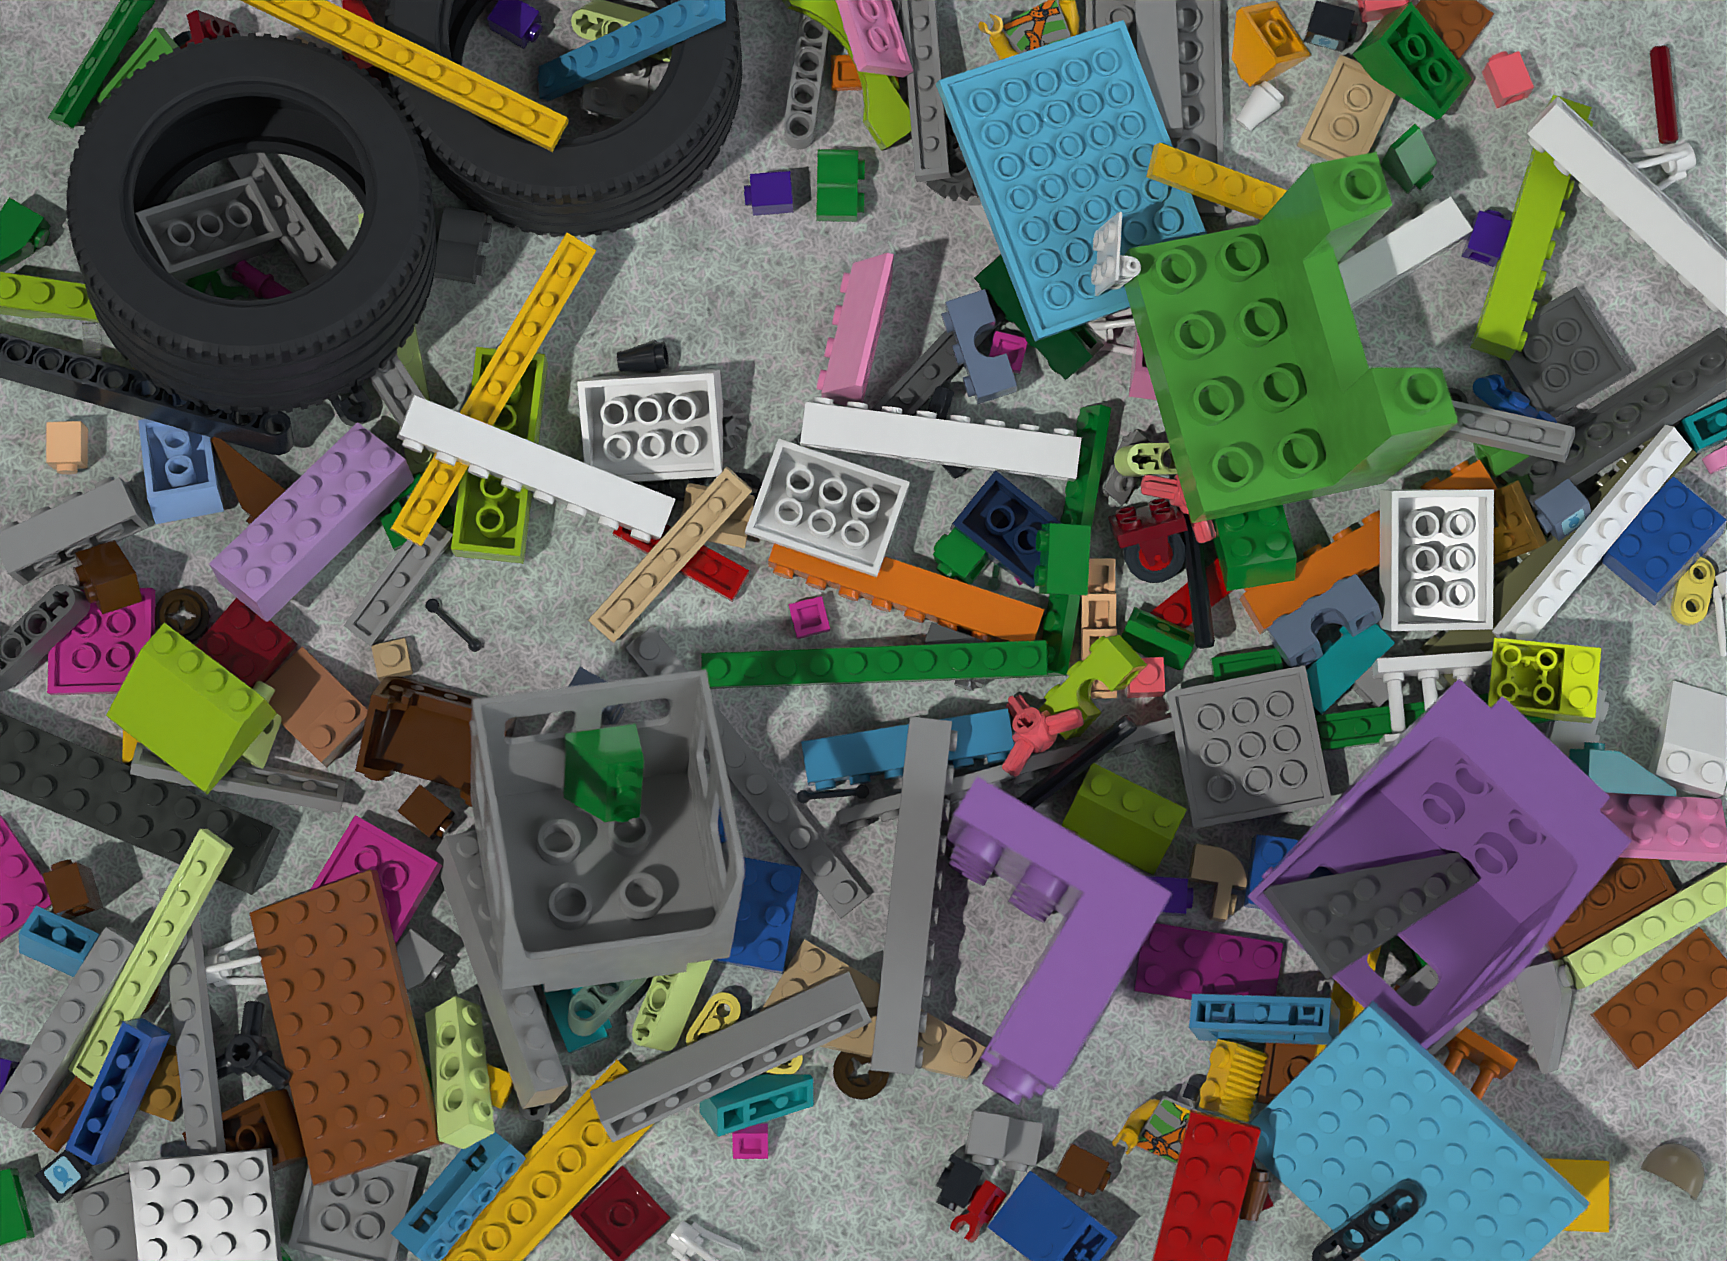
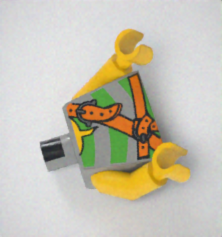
M1047 0L1004 24L999 16L990 14V18L993 20V27L990 30L985 22L980 21L978 25L982 33L990 35L989 41L999 60L1079 35V14L1075 0Z
M1184 1082L1176 1101L1166 1096H1162L1159 1100L1149 1099L1130 1113L1122 1130L1113 1139L1112 1145L1115 1147L1119 1140H1122L1128 1145V1150L1125 1152L1127 1155L1136 1147L1176 1165L1190 1109L1198 1111L1196 1107L1201 1098L1200 1088Z

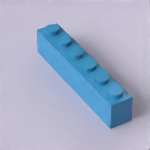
M1008 708L939 719L952 721L951 730L958 731L956 751H949L948 764L953 763L954 769L973 766V760L987 758L988 763L1003 762L1014 747ZM909 724L801 741L808 786L815 785L816 791L836 788V782L850 780V785H860L871 782V776L884 774L885 780L902 778Z

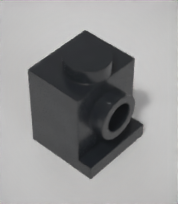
M951 1154L948 1161L954 1165L951 1170L946 1167L944 1168L936 1184V1187L941 1189L936 1203L955 1212L957 1206L965 1209L984 1170Z

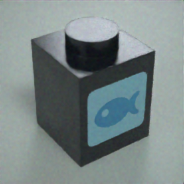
M1316 0L1303 42L1343 52L1347 42L1353 43L1358 24L1352 22L1355 11Z
M65 1149L34 1176L56 1203H65L72 1197V1194L78 1192L97 1173L92 1169L94 1165Z

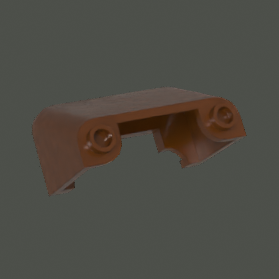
M403 677L384 678L371 694L355 771L363 773L366 778L374 781H382L385 777H390L396 771L460 789V797L465 800V804L472 807V734L470 722L472 721V699H477L478 697ZM517 717L505 722V737L512 738Z

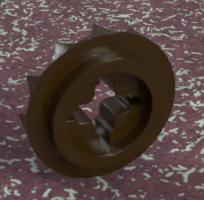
M184 588L174 589L163 595L156 604L155 626L157 630L165 623L189 642L196 641L203 632L207 631V624L210 618L207 602L197 592ZM182 602L185 611L196 616L185 620L183 630L178 620L168 617L180 613Z
M841 1051L833 1066V1076L838 1088L845 1095L854 1099L864 1100L878 1095L887 1084L889 1072L873 1071L870 1069L867 1072L871 1082L869 1085L860 1077L849 1081L848 1078L855 1071L854 1063L851 1059L855 1058L861 1065L871 1063L872 1057L869 1058Z

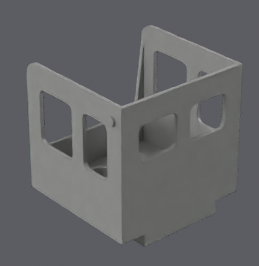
M706 670L472 699V721L470 722L472 734L471 803L502 990L543 984L544 992L682 973L686 972L687 963L729 958L744 880V859ZM662 698L671 699L670 713L664 718L615 725H601L602 710L607 706ZM561 711L575 712L574 726L567 731L514 738L504 736L505 722L511 718ZM636 723L644 757L640 817L633 818L627 822H604L563 797L565 733ZM705 738H707L711 760L709 783L704 762ZM719 809H721L729 849L727 873L718 833Z

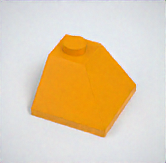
M1276 0L1242 7L1236 12L1232 61L1237 67L1238 75L1249 87L1262 84L1263 81L1268 82L1311 56Z

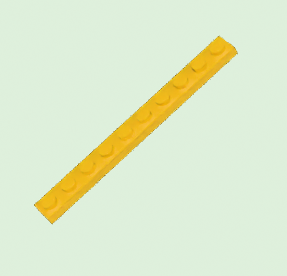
M241 0L553 152L569 122L568 117L327 0Z
M569 233L564 235L459 413L493 426L595 254L596 250ZM437 453L434 454L390 530L419 547L424 543L469 467L457 461L455 466L440 462L435 459Z

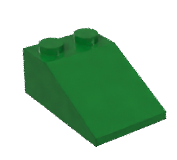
M1412 2L1385 15L1353 53L1354 57L1374 81L1436 120L1442 118L1472 80Z

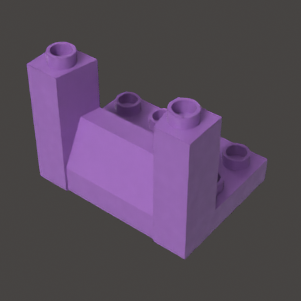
M977 776L954 813L946 845L953 848V854L948 865L959 874L981 886L986 884L992 873L1014 885L1016 888L1008 902L1040 922L1045 923L1054 910L1064 916L979 1058L980 1062L990 1067L982 1084L1008 1101L1019 1105L1023 1097L1030 1100L1033 1094L1038 1097L1042 1096L1046 1087L1050 1090L1057 1088L1172 893Z

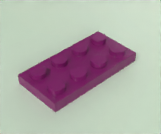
M1154 923L1140 946L1134 992L1191 1001L1192 994L1276 996L1283 943Z

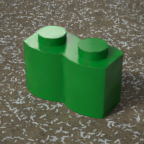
M818 149L816 221L857 222V213H864V192H858V180H865V159H858V150Z

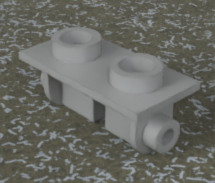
M1135 430L1134 433L1130 432L1128 436H1123L1117 451L1124 446L1151 442L1138 430ZM1132 457V462L1138 464L1146 463V457ZM1108 464L1100 478L1098 493L1105 497L1110 495L1123 506L1140 476H1123L1114 465Z

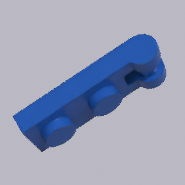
M1491 374L1478 378L1473 383L1474 394L1495 410L1557 423V420L1552 415L1544 411H1537L1529 405L1530 401L1526 396L1507 389L1501 375Z

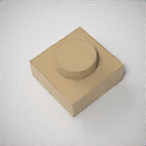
M405 638L371 646L379 682L386 677H403L413 674L409 649Z

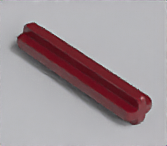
M1655 46L1650 50V62L1658 139L1661 144L1676 143L1679 135L1670 49L1668 46Z

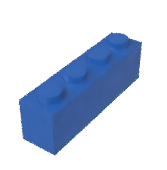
M144 1018L122 1022L65 1147L66 1150L92 1165L102 1164L115 1159L171 1033Z

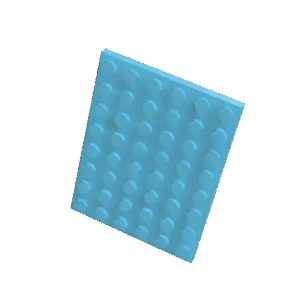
M1124 20L941 79L936 83L1034 341L1130 308L1124 285L1117 290L1107 289L1099 296H1095V285L1091 283L1092 268L1094 264H1097V251L1093 250L1094 234L1096 230L1118 212H1122L1120 255H1124L1130 248L1207 234L1191 193L1146 177L1154 145L1160 142L1171 147L1173 146Z
M1374 1001L1354 1018L1248 1123L1261 1128L1254 1156L1332 1230L1339 1227L1397 1183L1409 1181L1421 1189L1424 1200L1419 1211L1407 1222L1362 1253L1360 1256L1365 1261H1529L1584 1212L1590 1203ZM1409 1196L1405 1198L1400 1197L1394 1206L1396 1211L1405 1202L1411 1203L1412 1199ZM1374 1211L1371 1213L1372 1220L1380 1226L1389 1224V1219L1383 1212ZM1346 1231V1237L1350 1242L1354 1244L1364 1242L1362 1235L1358 1231Z

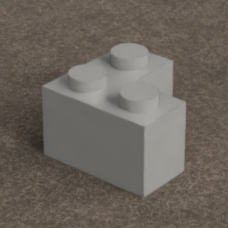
M974 1110L971 1113L965 1154L972 1155L971 1162L992 1166L994 1165V1159L1007 1161L1006 1169L1027 1172L1028 1165L1036 1166L1043 1124Z

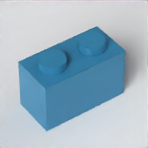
M35 906L19 932V953L74 977L100 934Z

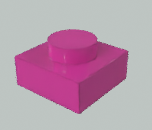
M995 331L989 357L1007 354L1013 373L1020 374L1028 342L1023 337Z
M822 596L788 604L797 639L830 631Z
M760 1123L732 1132L733 1159H768V1123Z

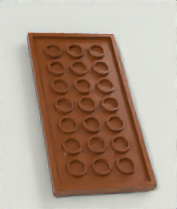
M368 870L250 912L259 956L262 958L261 965L285 1067L292 1074L289 1085L313 1185H322L444 1145V1142L438 1140L435 1104L378 871Z

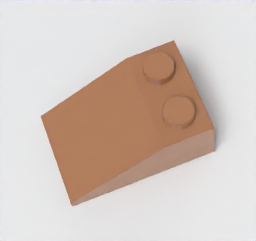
M301 647L265 683L275 689L269 704L281 716V724L325 767H328L364 731L368 710L304 647Z

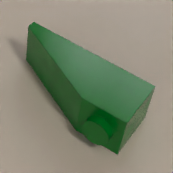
M10 197L0 210V272L7 271L33 255L37 248L40 249L46 244L50 236L49 229L51 226L44 217Z

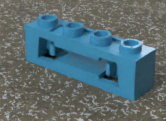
M1192 994L1189 1029L1198 1040L1217 1041L1220 1039L1231 1042L1328 1045L1338 1035L1340 1010L1332 998Z
M496 1132L465 1149H461L391 1234L421 1261H441L463 1233L470 1228L473 1221L484 1208L492 1202L495 1195L510 1177L517 1172L518 1168L526 1160V1157ZM482 1145L485 1151L479 1158L474 1156L471 1160L474 1164L472 1167H469L465 1162ZM426 1208L433 1211L430 1216L425 1214L422 1217L425 1222L418 1230L411 1227Z

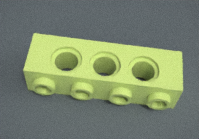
M455 996L426 1012L425 1018L438 1140L465 1149L495 1133L480 1005Z

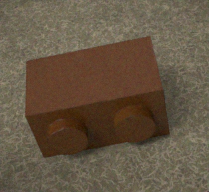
M115 540L75 552L78 566L73 567V572L79 587H84L89 603H96L102 614L142 602L137 574Z
M68 859L52 864V871L42 874L56 915L73 919L103 908L91 868L77 862L72 863V860Z

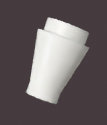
M1263 81L1260 86L1255 85L1235 120L1243 128L1251 132L1255 126L1281 108L1280 103L1284 97L1270 83Z

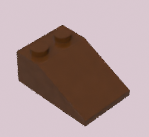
M287 1089L261 1093L221 1113L226 1152L271 1148L273 1172L306 1157L297 1114ZM185 1131V1132H183L182 1134H183L184 1140H185L186 1145H187L186 1131Z

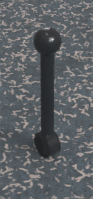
M429 599L426 602L425 607L427 611L436 613L468 643L470 651L477 652L480 650V640L471 638L440 609L437 600Z
M859 785L856 789L813 793L800 790L796 798L798 802L803 804L812 799L857 796L859 799H865L869 795V788L865 785Z

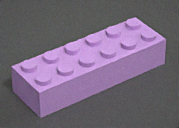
M357 422L209 563L217 580L230 593L268 622L414 481L406 459Z

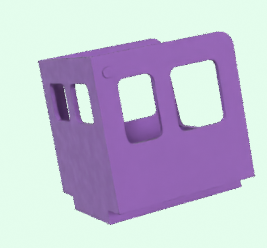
M1458 679L1356 778L1274 868L1271 866L1261 876L1263 880L1248 897L1305 951L1263 893L1269 886L1306 880L1317 867H1325L1335 875L1458 852L1479 881L1473 887L1398 934L1438 975V983L1418 1006L1408 1004L1370 968L1367 962L1369 954L1332 977L1364 1008L1374 1001L1422 1047L1427 1049L1508 985L1527 967L1632 840L1600 811L1610 796L1502 696L1493 706L1489 707L1465 683ZM1534 939V941L1523 952V954L1515 961V959L1520 955V953L1525 949V947Z

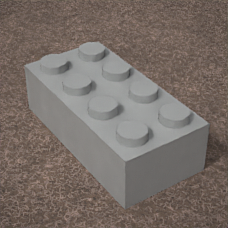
M252 176L134 214L138 232L152 257L164 270L180 282L267 253L283 236Z
M114 477L105 478L94 485L95 489L84 494L82 492L70 494L62 500V504L54 508H40L32 512L31 518L21 523L14 521L1 526L0 558L7 574L24 586L76 562L75 552L113 540L119 542L149 528L133 490L120 477L114 479Z

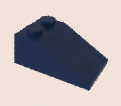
M995 470L954 520L950 530L952 531L953 528L958 530L985 550L992 562L1034 589V573L1036 566L1040 565L1041 551L1036 549L1037 532L1039 530L1042 531V524L1062 523Z

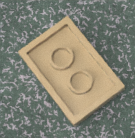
M1340 54L1297 146L1328 161L1369 153L1396 94L1374 81L1360 63Z

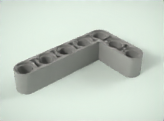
M891 0L897 21L899 22L900 1ZM801 13L784 120L785 140L790 147L797 150L809 147L815 137L830 31L823 25ZM810 29H817L822 32V35L817 39H810L805 33ZM805 61H813L818 67L813 71H805L800 65ZM801 93H808L813 97L806 104L799 103L795 98ZM796 125H803L808 129V132L803 136H796L790 130Z

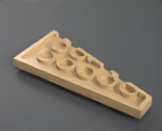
M804 939L760 1012L849 971L872 1022L820 1047L859 1054L860 1056L870 1058L873 1052L880 984ZM927 1013L925 1033L918 1032L917 1046L923 1047L921 1068L926 1071L967 1080L986 1048Z

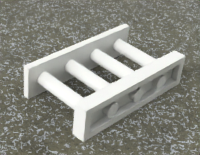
M1493 651L1376 659L1372 664L1373 679L1383 678V683H1387L1392 734H1386L1379 740L1380 747H1389L1406 730L1401 686L1404 677L1418 676V680L1422 681L1426 711L1438 699L1436 679H1439V674H1453V678L1460 679L1472 690L1471 677L1474 676V672L1487 671L1488 676L1491 675Z

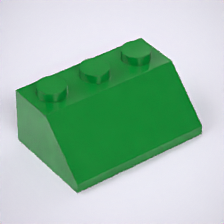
M636 723L565 733L563 797L604 822H627L633 818H639L644 757Z

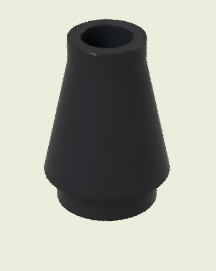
M654 339L625 351H618L617 364L619 371L661 373L662 369H668L669 356L665 342H657Z

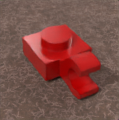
M986 1179L983 1185H979L970 1197V1205L967 1208L970 1212L955 1217L951 1222L950 1229L958 1233L963 1225L969 1224V1231L964 1238L973 1243L978 1238L984 1222L987 1224L990 1222L1007 1194Z

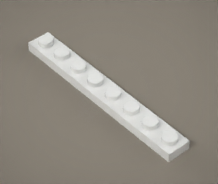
M1665 425L1492 630V633L1497 638L1532 641L1692 450L1675 427Z

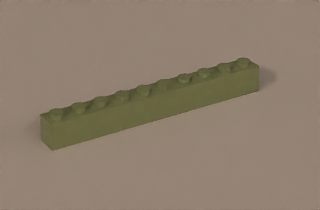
M1655 436L1644 442V447L1636 455L1631 451L1617 462L1616 465L1620 470L1612 478L1606 473L1592 486L1596 493L1588 499L1591 513ZM1693 449L1659 490L1697 455ZM1576 530L1559 542L1550 532L1548 534L1543 532L1547 537V544L1519 555L1523 561L1514 570L1508 565L1494 578L1498 585L1493 589V629ZM1493 629L1449 630L1441 639L1434 635L1420 649L1425 653L1424 655L1489 651L1493 647L1494 638L1497 637L1492 633ZM1439 674V679H1436L1445 690L1457 681V679L1453 678V674Z

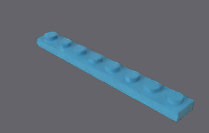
M679 0L540 65L538 73L539 98L547 101L556 99L725 22V0Z

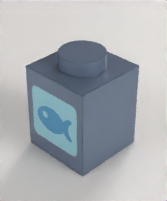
M1566 479L1534 501L1537 507V516L1535 518L1540 529L1545 534L1550 532L1558 542L1578 529L1591 514L1589 501L1569 479Z

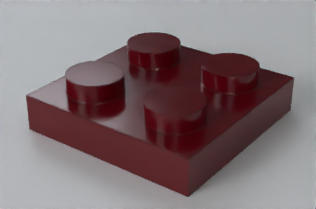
M623 1165L570 1213L574 1220L612 1261H625L671 1218Z

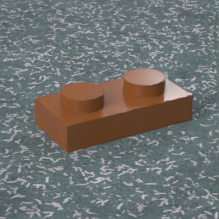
M76 1076L32 1132L48 1148L58 1153L63 1145L69 1141L92 1087Z

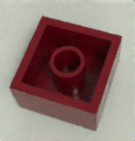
M236 597L195 646L250 688H253L257 681L265 683L298 644L272 621L266 622Z

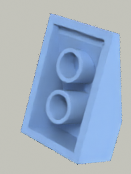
M148 419L138 420L147 500L155 524L224 512L215 451L211 441L212 437Z

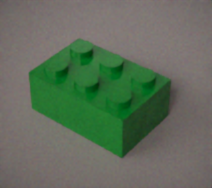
M1283 505L1212 519L1216 532V537L1213 540L1226 591L1295 580L1297 556Z

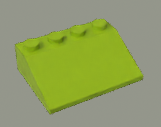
M165 623L140 650L106 714L110 720L207 795L277 715L265 698Z

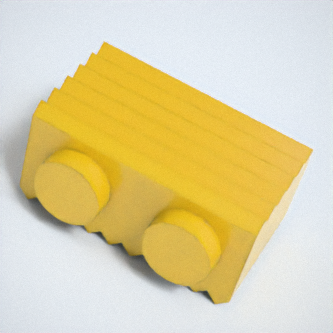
M1218 1039L1216 1047L1210 1054L1211 1065L1207 1079L1200 1089L1201 1099L1198 1108L1231 1119L1248 1122L1250 1120L1249 1115L1252 1113L1251 1108L1254 1106L1253 1101L1256 1100L1255 1094L1258 1093L1257 1088L1260 1086L1259 1081L1262 1079L1261 1074L1264 1072L1263 1067L1266 1065L1265 1060L1268 1058L1267 1054L1238 1043Z

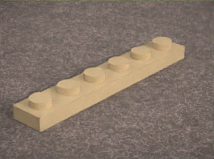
M726 467L592 614L588 621L610 641L615 643L753 489L731 469Z

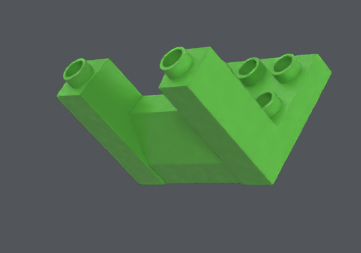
M1377 152L1310 164L1257 225L1130 248L1123 255L1135 257L1141 264L1140 273L1124 284L1192 524L1383 484L1458 423L1442 368L1371 367L1369 369L1338 261L1393 206Z

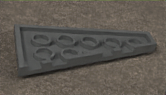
M1457 852L1269 886L1263 893L1328 980L1473 887L1479 879Z

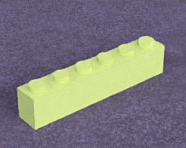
M1727 863L1682 888L1676 894L1560 958L1563 959L1564 965L1569 967L1576 989H1582L1727 907Z

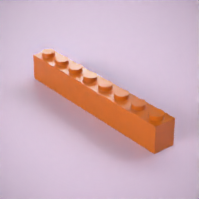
M1466 460L1450 470L1452 474L1450 477L1443 481H1440L1439 477H1435L1420 487L1421 489H1497L1480 460L1471 465ZM1380 510L1362 519L1361 521L1364 525L1352 531L1350 527H1347L1332 537L1334 542L1323 548L1321 544H1317L1303 553L1305 559L1296 563L1294 581L1244 588L1246 592L1242 594L1239 600L1259 634L1266 632L1267 628L1278 617L1285 614L1289 615L1299 609L1307 599L1320 596L1330 590L1338 580L1349 578L1354 574L1361 578L1380 567Z
M775 543L768 559L769 567L774 568L773 573L780 577L792 579L793 575L807 579L805 584L813 588L825 590L826 586L838 589V595L843 598L858 601V598L862 597L871 600V606L876 609L891 612V609L895 608L904 611V617L909 620L923 623L924 619H928L946 628L970 633V636L986 642H990V640L994 642L1034 641L1044 612L1042 608L888 557H884L877 577Z

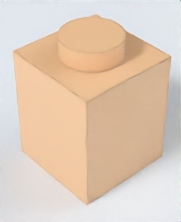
M81 421L46 422V463L51 468L57 469L56 472L59 474H76L78 469L88 468V428Z

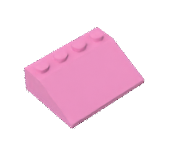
M884 253L852 264L851 273L844 272L840 292L845 293L843 306L836 305L832 325L838 327L835 338H828L824 357L830 358L827 371L820 370L816 388L817 390H822V398L832 399L834 404L847 406V402L863 403L892 284L894 254Z

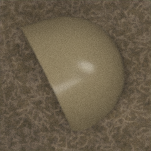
M1677 1143L1661 1145L1651 1151L1641 1165V1170L1669 1181L1690 1194L1691 1199L1697 1200L1704 1184V1166L1698 1155L1689 1147Z

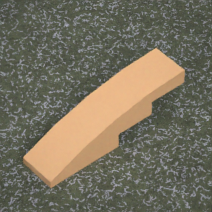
M1089 558L1088 596H1080L1081 660L1083 661L1091 654L1089 648L1097 639L1102 636L1117 635L1115 558ZM1095 680L1092 684L1091 698H1117V691L1111 692L1101 681Z

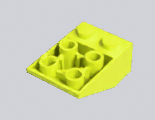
M1494 638L1488 706H1493L1503 696L1524 715L1591 724L1596 718L1601 648Z

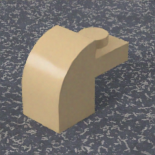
M1198 843L1193 846L1188 881L1215 886L1209 920L1224 922L1227 920V916L1233 915L1235 911L1237 895L1231 894L1232 889L1244 890L1246 888L1247 878L1243 865L1234 854L1223 848Z

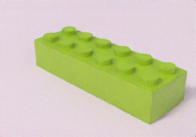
M476 347L471 392L497 349ZM535 353L493 424V427L536 444L539 443L548 370L545 354ZM468 467L459 482L451 544L455 557L524 564L533 492L525 488H521L520 492L508 489L500 485L502 479L490 474L487 479L475 476L468 472Z

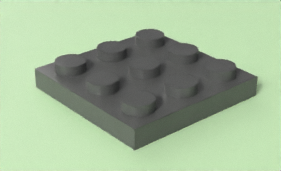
M1577 287L1535 310L1531 321L1526 320L1523 331L1528 332L1522 351H1515L1509 361L1499 358L1520 392L1529 399V405L1537 411H1544L1552 415L1554 418L1566 413L1631 373Z

